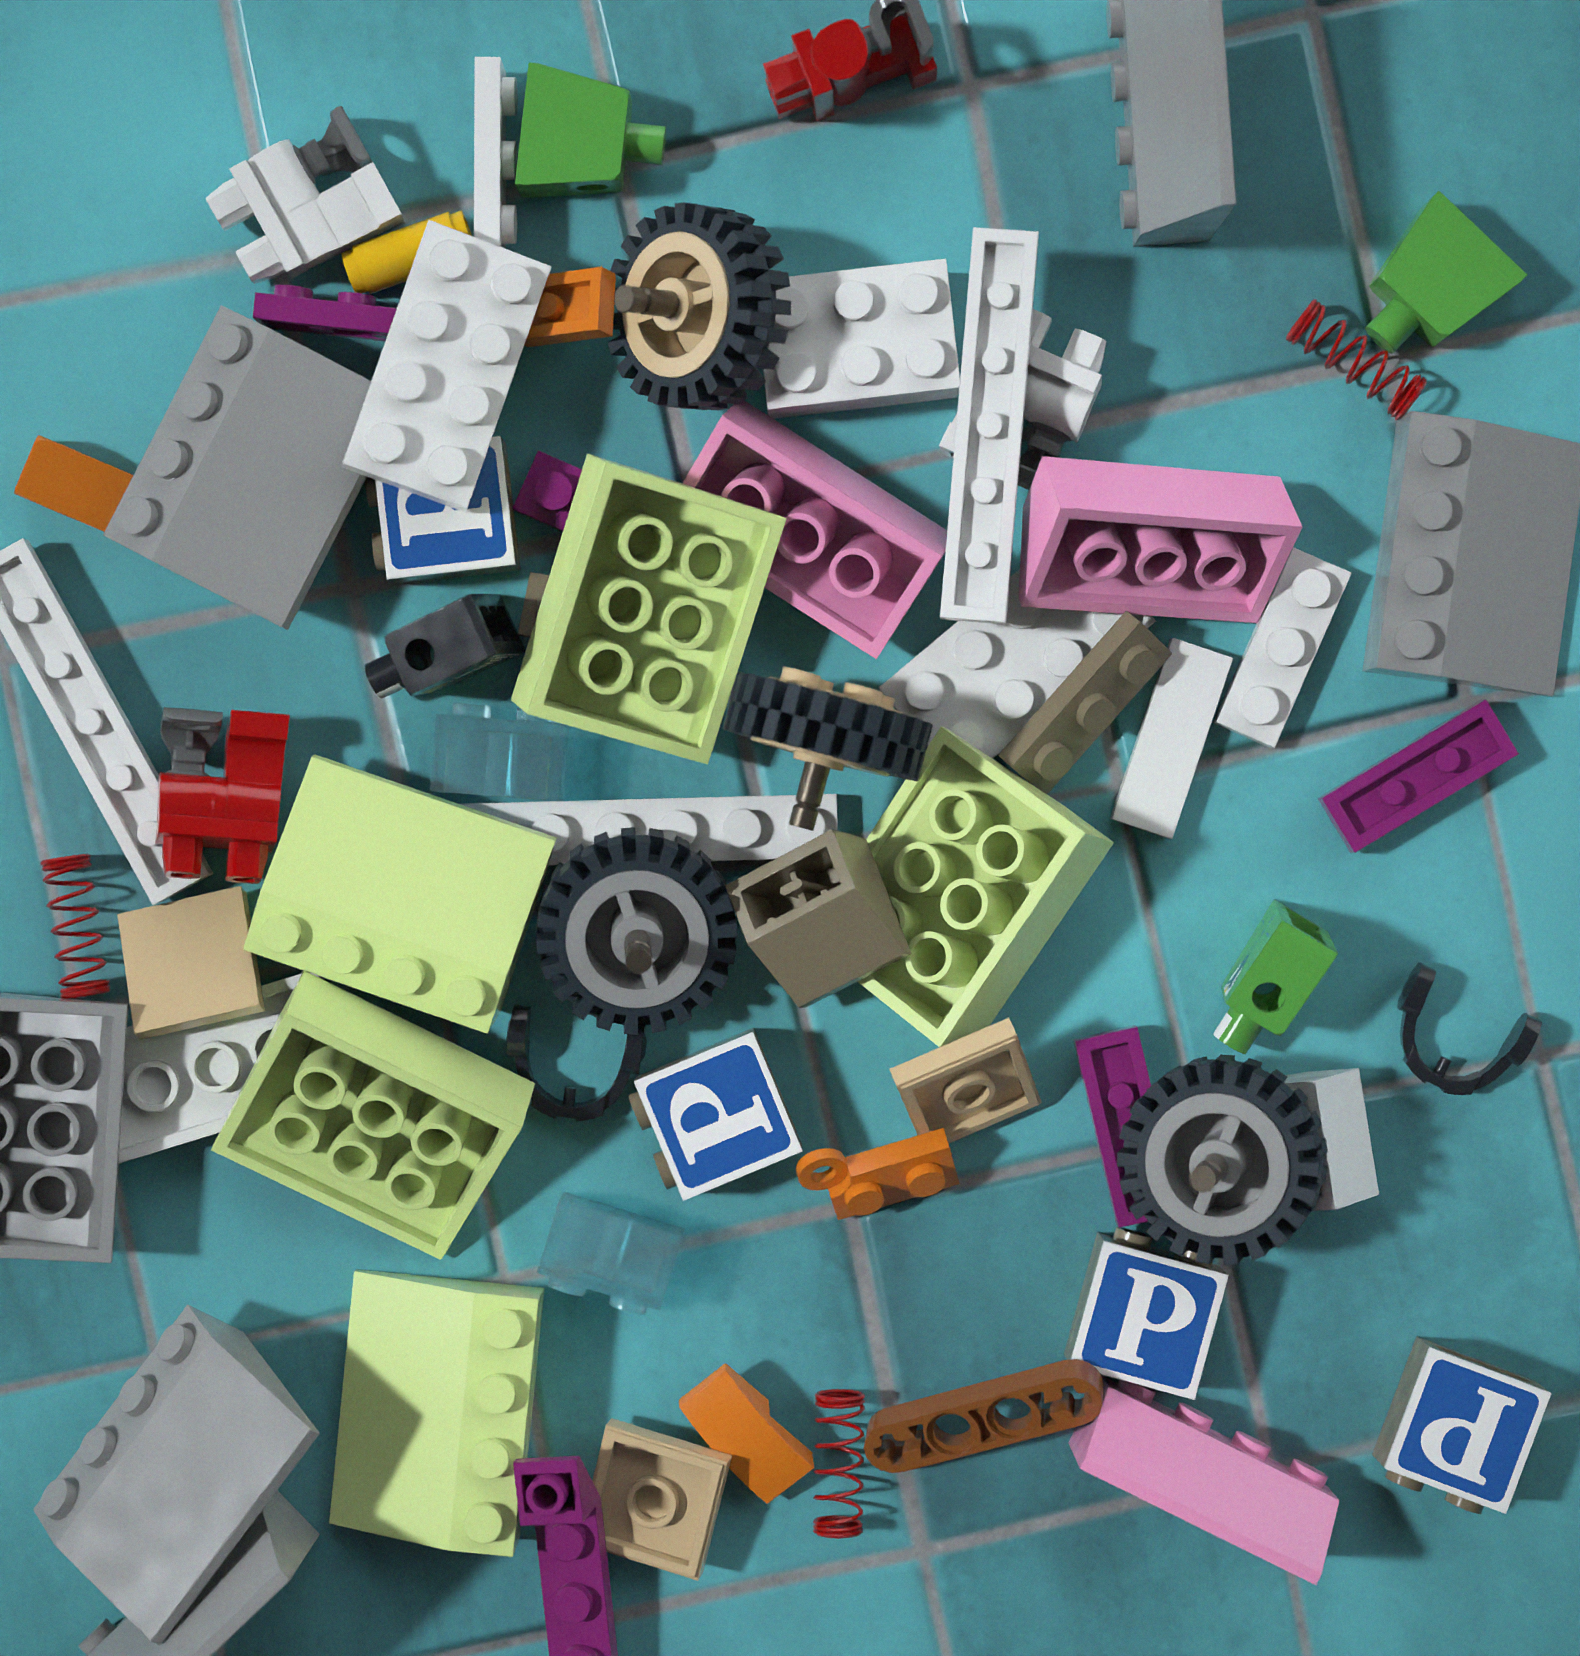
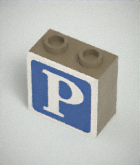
M495 436L491 439L465 512L373 478H366L365 488L370 508H379L381 532L372 533L375 566L377 571L386 570L387 580L395 585L521 570L515 512L512 509L514 503L507 444L501 436Z
M754 1028L638 1075L634 1080L637 1092L630 1094L629 1100L642 1130L653 1127L662 1151L653 1154L659 1174L667 1190L675 1186L678 1187L683 1201L803 1151L802 1142Z
M1116 1227L1114 1236L1097 1232L1064 1351L1066 1359L1087 1361L1096 1367L1102 1375L1195 1400L1229 1275L1219 1265L1212 1264L1213 1261L1210 1264L1196 1262L1197 1254L1187 1250L1183 1256H1180L1176 1253L1151 1247L1153 1238L1142 1232L1123 1227Z
M1416 1336L1372 1455L1387 1469L1385 1478L1398 1485L1422 1492L1424 1484L1446 1491L1445 1500L1469 1512L1482 1514L1483 1508L1486 1506L1506 1514L1551 1392L1532 1379Z

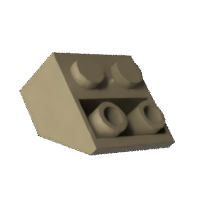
M831 829L725 885L747 944L799 1008H806L911 955L866 838Z

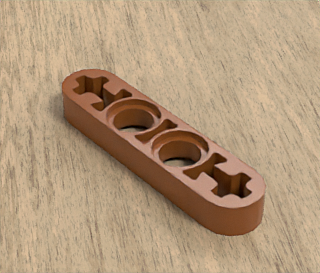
M1078 1359L1062 1360L884 1408L876 1412L869 1419L864 1443L865 1456L873 1466L881 1471L901 1473L1085 1425L1093 1421L1100 1414L1104 1388L1102 1375L1096 1367L1087 1361ZM1073 1386L1077 1393H1085L1084 1398L1074 1399L1071 1392H1063V1388ZM1041 1392L1044 1393V1403L1050 1402V1408L1048 1409L1043 1408V1398ZM1015 1398L1025 1402L1031 1411L1027 1416L1011 1419L1000 1414L996 1409V1405L1004 1399ZM955 1414L966 1419L971 1427L962 1434L953 1435L941 1430L936 1421L944 1415ZM922 1424L923 1429L917 1431V1425ZM885 1434H892L896 1441H905L904 1445L896 1446L891 1439L883 1440V1436Z

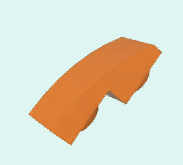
M723 1364L679 1399V1408L711 1449L732 1455L729 1469L766 1504L814 1469L813 1452L770 1416L769 1400L728 1364Z

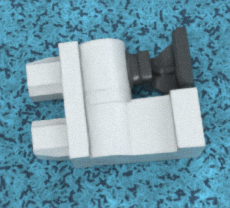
M338 106L330 112L331 122L320 141L316 142L314 138L300 148L292 145L289 139L275 143L257 153L248 161L244 160L229 168L234 178L223 183L205 198L224 231L254 215L256 216L266 235L235 251L254 284L275 278L285 272L293 279L308 271L309 268L351 249L352 245L369 240L405 222L402 213L342 106ZM338 171L354 172L350 174V178L321 194L315 186V178L320 175L326 176Z
M1033 309L1024 408V419L1031 422L1035 429L1028 441L1027 451L1020 457L1018 486L1027 490L1031 487L1042 456L1059 458L1064 442H1070L1071 440L1079 441L1093 403L1102 386V375L1099 372L1106 348V340L1075 328L1062 358L1040 349L1052 323V318ZM957 413L953 422H950L939 444L942 454L953 459Z

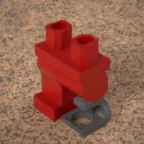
M876 0L869 11V25L861 27L853 19L847 18L826 26L819 31L814 39L810 28L791 35L793 52L763 64L766 86L779 119L811 107L816 121H820L834 115V105H851L862 97L867 88L906 73L912 89L937 80V65L933 57V36L919 0Z
M164 707L160 733L164 744L171 754L172 768L166 771V773H159L155 844H162L165 877L200 878L202 849L205 847L228 849L226 881L249 884L260 883L267 862L268 852L272 853L277 842L281 784L290 715L231 710L226 729L223 777H212L204 772L206 754L217 742L222 726L223 712Z

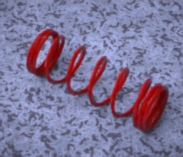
M1314 299L1286 336V341L1295 345L1319 315L1304 347V354H1308L1336 328L1342 325L1335 344L1325 362V369L1335 365L1351 348L1363 340L1360 351L1345 382L1346 384L1352 383L1373 362L1384 355L1382 364L1366 397L1367 400L1372 399L1395 376L1405 370L1402 382L1387 410L1388 415L1391 414V417H1395V420L1401 419L1425 388L1427 379L1425 377L1421 378V374L1416 375L1404 388L1410 369L1409 365L1401 366L1375 389L1387 364L1388 350L1377 353L1353 375L1367 346V335L1356 338L1332 360L1346 331V320L1335 323L1311 345L1326 311L1325 305H1321V302H1317V299Z
M90 854L58 857L40 862L42 871H55L44 877L42 881L46 884L87 886V888L49 901L46 907L58 911L92 912L56 925L50 931L58 936L96 937L93 940L64 949L54 956L59 961L100 963L61 978L58 984L68 987L62 988L59 991L62 993L60 998L64 999L102 994L111 990L108 979L65 982L99 970L106 965L107 962L101 958L62 956L100 942L103 936L93 932L57 931L96 916L99 910L92 907L53 905L93 890L95 885L91 882L48 880L76 869L91 867L92 863L90 861L92 859Z
M829 1389L821 1390L815 1394V1404L818 1407L845 1409L860 1406V1410L851 1414L815 1419L817 1423L842 1425L860 1432L858 1437L850 1440L825 1444L816 1443L814 1445L815 1448L843 1451L859 1457V1462L850 1466L835 1469H816L814 1471L815 1474L840 1476L859 1483L857 1489L846 1493L815 1495L813 1497L815 1500L845 1503L859 1510L858 1514L852 1517L821 1516L813 1520V1532L825 1538H853L863 1533V1523L858 1520L863 1514V1509L857 1503L844 1499L858 1493L864 1487V1484L857 1477L843 1473L859 1467L864 1462V1458L857 1451L842 1447L853 1444L864 1436V1431L860 1427L841 1421L856 1417L865 1410L863 1405L865 1403V1395L855 1390Z

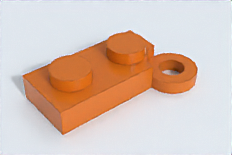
M602 266L549 274L524 346L535 347L612 337L616 274Z
M944 1128L847 1157L836 1149H817L804 1155L796 1165V1174L802 1187L816 1191L829 1190L838 1220L855 1215H868L876 1212L881 1207L915 1197H928L942 1189L960 1184ZM820 1167H830L828 1170L824 1172H813Z

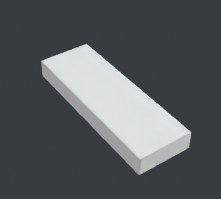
M1171 638L1167 648L1172 652V655L1160 668L1110 816L1112 820L1168 839L1173 838L1233 660L1232 657L1176 638Z

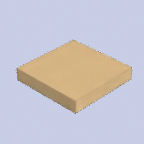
M242 886L117 914L133 1030L140 1040L265 1011L257 956L254 953L243 950L251 924L247 892Z
M1009 1018L889 1069L917 1135L944 1128L948 1143L1042 1103L1018 1036Z
M611 1418L605 1426L592 1480L601 1497L607 1552L698 1581L704 1571L732 1455Z

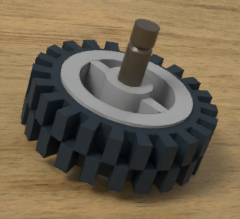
M635 827L621 828V836L609 838L608 833L604 832L594 836V844L587 848H584L582 843L570 851V860L565 865L559 862L552 871V880L549 886H544L540 897V909L537 913V954H540L541 970L546 981L551 979L553 982V993L561 1003L567 999L572 1003L573 1014L582 1020H585L588 1014L596 1017V1026L607 1031L611 1030L612 1023L624 1026V1034L638 1035V1023L651 1025L653 1034L666 1031L665 1021L676 1018L679 1025L691 1020V1009L699 1005L704 1010L713 1001L712 991L715 987L723 989L729 978L727 968L729 964L734 965L737 952L735 939L738 935L735 912L725 886L726 881L719 870L715 872L711 866V859L700 850L696 854L690 849L689 841L677 835L674 841L665 839L663 830L649 828L648 835H636Z
M1220 1055L1212 1060H1207V1056L1193 1059L1182 1067L1179 1065L1146 1090L1147 1092L1133 1105L1129 1112L1132 1115L1122 1127L1119 1139L1124 1140V1146L1117 1152V1167L1124 1166L1125 1176L1119 1180L1123 1194L1131 1192L1135 1201L1129 1209L1136 1220L1145 1216L1152 1226L1146 1232L1152 1238L1158 1241L1163 1235L1173 1242L1169 1250L1180 1256H1183L1188 1250L1197 1254L1196 1262L1210 1264L1215 1258H1224V1265L1239 1264L1244 1257L1251 1256L1253 1261L1266 1256L1270 1249L1275 1246L1279 1248L1291 1238L1308 1218V1215L1314 1209L1321 1196L1319 1191L1321 1185L1326 1180L1328 1166L1323 1165V1157L1328 1152L1326 1138H1320L1318 1128L1322 1124L1316 1111L1312 1113L1308 1111L1304 1104L1308 1097L1299 1087L1295 1091L1289 1088L1284 1083L1288 1077L1277 1069L1272 1073L1261 1069L1263 1062L1248 1058L1245 1062L1235 1061V1055Z

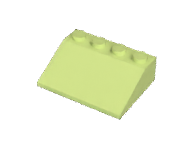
M587 453L511 701L529 715L708 765L787 518Z
M941 726L927 747L918 781H904L866 839L911 955L857 982L938 1047L990 1026L1114 842L1067 807L958 735Z
M314 754L309 762L261 888L243 950L488 1034L501 1012L557 837Z
M304 970L247 1077L211 1151L441 1260L522 1129L535 1083Z
M359 1269L354 1271L329 1524L448 1551L507 1557L514 1556L520 1540L521 1526L513 1462L518 1458H528L545 1288Z

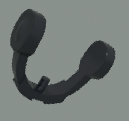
M1419 962L1403 986L1397 1008L1403 1011L1400 1028V1041L1404 1052L1403 1061L1415 1076L1423 1083L1427 1081L1439 1087L1443 1093L1471 1095L1474 1090L1485 1087L1495 1081L1511 1064L1520 1066L1526 1060L1538 1038L1542 1021L1527 1013H1523L1502 1044L1498 1055L1481 1071L1466 1076L1445 1075L1452 1061L1444 1056L1439 1058L1434 1070L1425 1065L1419 1057L1414 1034L1417 1018L1433 984L1436 970Z
M515 1004L507 1029V1056L515 1057L519 1076L535 1083L531 1096V1106L555 1119L559 1116L574 1118L576 1121H585L603 1116L605 1109L612 1105L621 1095L630 1074H639L641 1062L646 1053V1025L638 1023V1035L627 1034L625 1051L619 1072L608 1090L597 1098L576 1103L577 1088L565 1086L562 1101L543 1090L533 1076L529 1060L531 1006Z

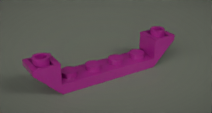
M580 1456L516 1459L513 1462L520 1526L535 1525L549 1656H618L602 1502Z

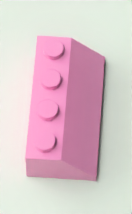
M746 401L734 404L721 416L682 483L787 518L764 588L875 659L879 657L946 552V529Z
M1042 456L1023 505L1019 601L1021 607L1123 614L1127 611L1133 615L1258 623L1298 538L1302 525L1281 477Z
M1102 1375L1104 1388L1100 1414L1093 1421L1076 1427L1068 1442L1081 1470L1314 1585L1317 1584L1323 1571L1340 1501L1331 1489L1325 1485L1328 1479L1326 1474L1297 1459H1293L1290 1467H1287L1267 1457L1271 1448L1246 1433L1236 1431L1233 1439L1210 1429L1214 1420L1187 1404L1179 1402L1174 1411L1153 1400L1156 1394L1153 1388L1120 1379L1117 1383Z

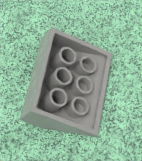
M1107 0L1106 21L1108 37L1119 38L1120 62L1111 64L1113 102L1123 101L1125 126L1116 127L1115 130L1116 160L1118 166L1128 165L1129 190L1120 191L1119 205L1122 229H1132L1133 247L1209 242L1236 205L1222 0Z
M221 305L103 535L288 630L367 476L341 466L371 381L284 335Z
M1411 411L1397 420L1363 672L1553 697L1580 505V443L1475 419Z
M0 993V1258L112 1263L128 1004Z
M187 1304L175 1322L163 1332L157 1346L135 1375L123 1385L119 1396L95 1428L86 1434L80 1448L59 1476L46 1487L40 1501L33 1510L54 1545L151 1642L161 1645L320 1433L243 1331Z
M277 1490L161 1645L151 1642L125 1616L116 1626L106 1618L78 1647L86 1654L85 1656H211L291 1579L320 1534Z

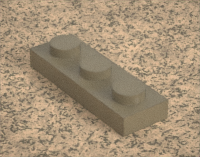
M1125 611L998 756L1030 784L1048 794L1148 680L1153 677L1156 671L1172 655V652L1138 619Z

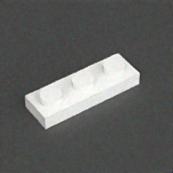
M475 57L474 237L506 249V244H516L517 242L516 205H506V180H515L517 170L516 141H506V116H517L516 77H506V70L501 57Z
M1292 548L1247 644L1214 719V724L1269 748H1275L1352 574L1351 572L1297 548Z

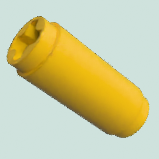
M449 211L352 245V249L342 252V260L355 293L369 292L372 294L406 282L428 220L472 236L463 211L452 214Z

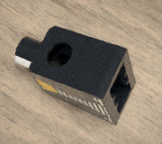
M468 594L384 636L389 653L366 663L365 672L372 689L381 699L404 688L410 696L432 694L525 653L526 650L501 594ZM431 647L434 649V661L431 659Z

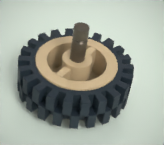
M686 202L675 203V207L662 206L654 210L656 219L644 217L636 224L641 237L627 235L620 247L631 259L630 261L614 259L610 270L622 278L621 286L615 287L614 302L618 313H614L613 329L620 330V336L607 343L611 355L625 356L616 367L622 378L634 379L630 388L638 395L649 396L647 401L656 405L673 408L717 411L728 409V404H740L748 399L745 389L758 391L766 382L757 368L774 370L780 357L768 349L769 343L785 344L789 331L775 326L776 314L791 315V301L776 299V291L789 287L790 281L788 272L771 270L784 258L779 247L765 245L771 238V234L765 227L753 225L755 219L749 215L725 208Z
M783 667L780 678H765L755 674L738 672L723 730L751 738V741L794 753V759L805 762L795 798L797 804L793 805L789 825L814 831L818 816L816 808L821 805L830 769L843 772L844 767L884 777L893 776L918 781L933 724L919 718L907 716L905 713L893 709L894 698L883 695L884 693L851 683H845L843 694L833 692L834 683L821 679V676L789 667Z

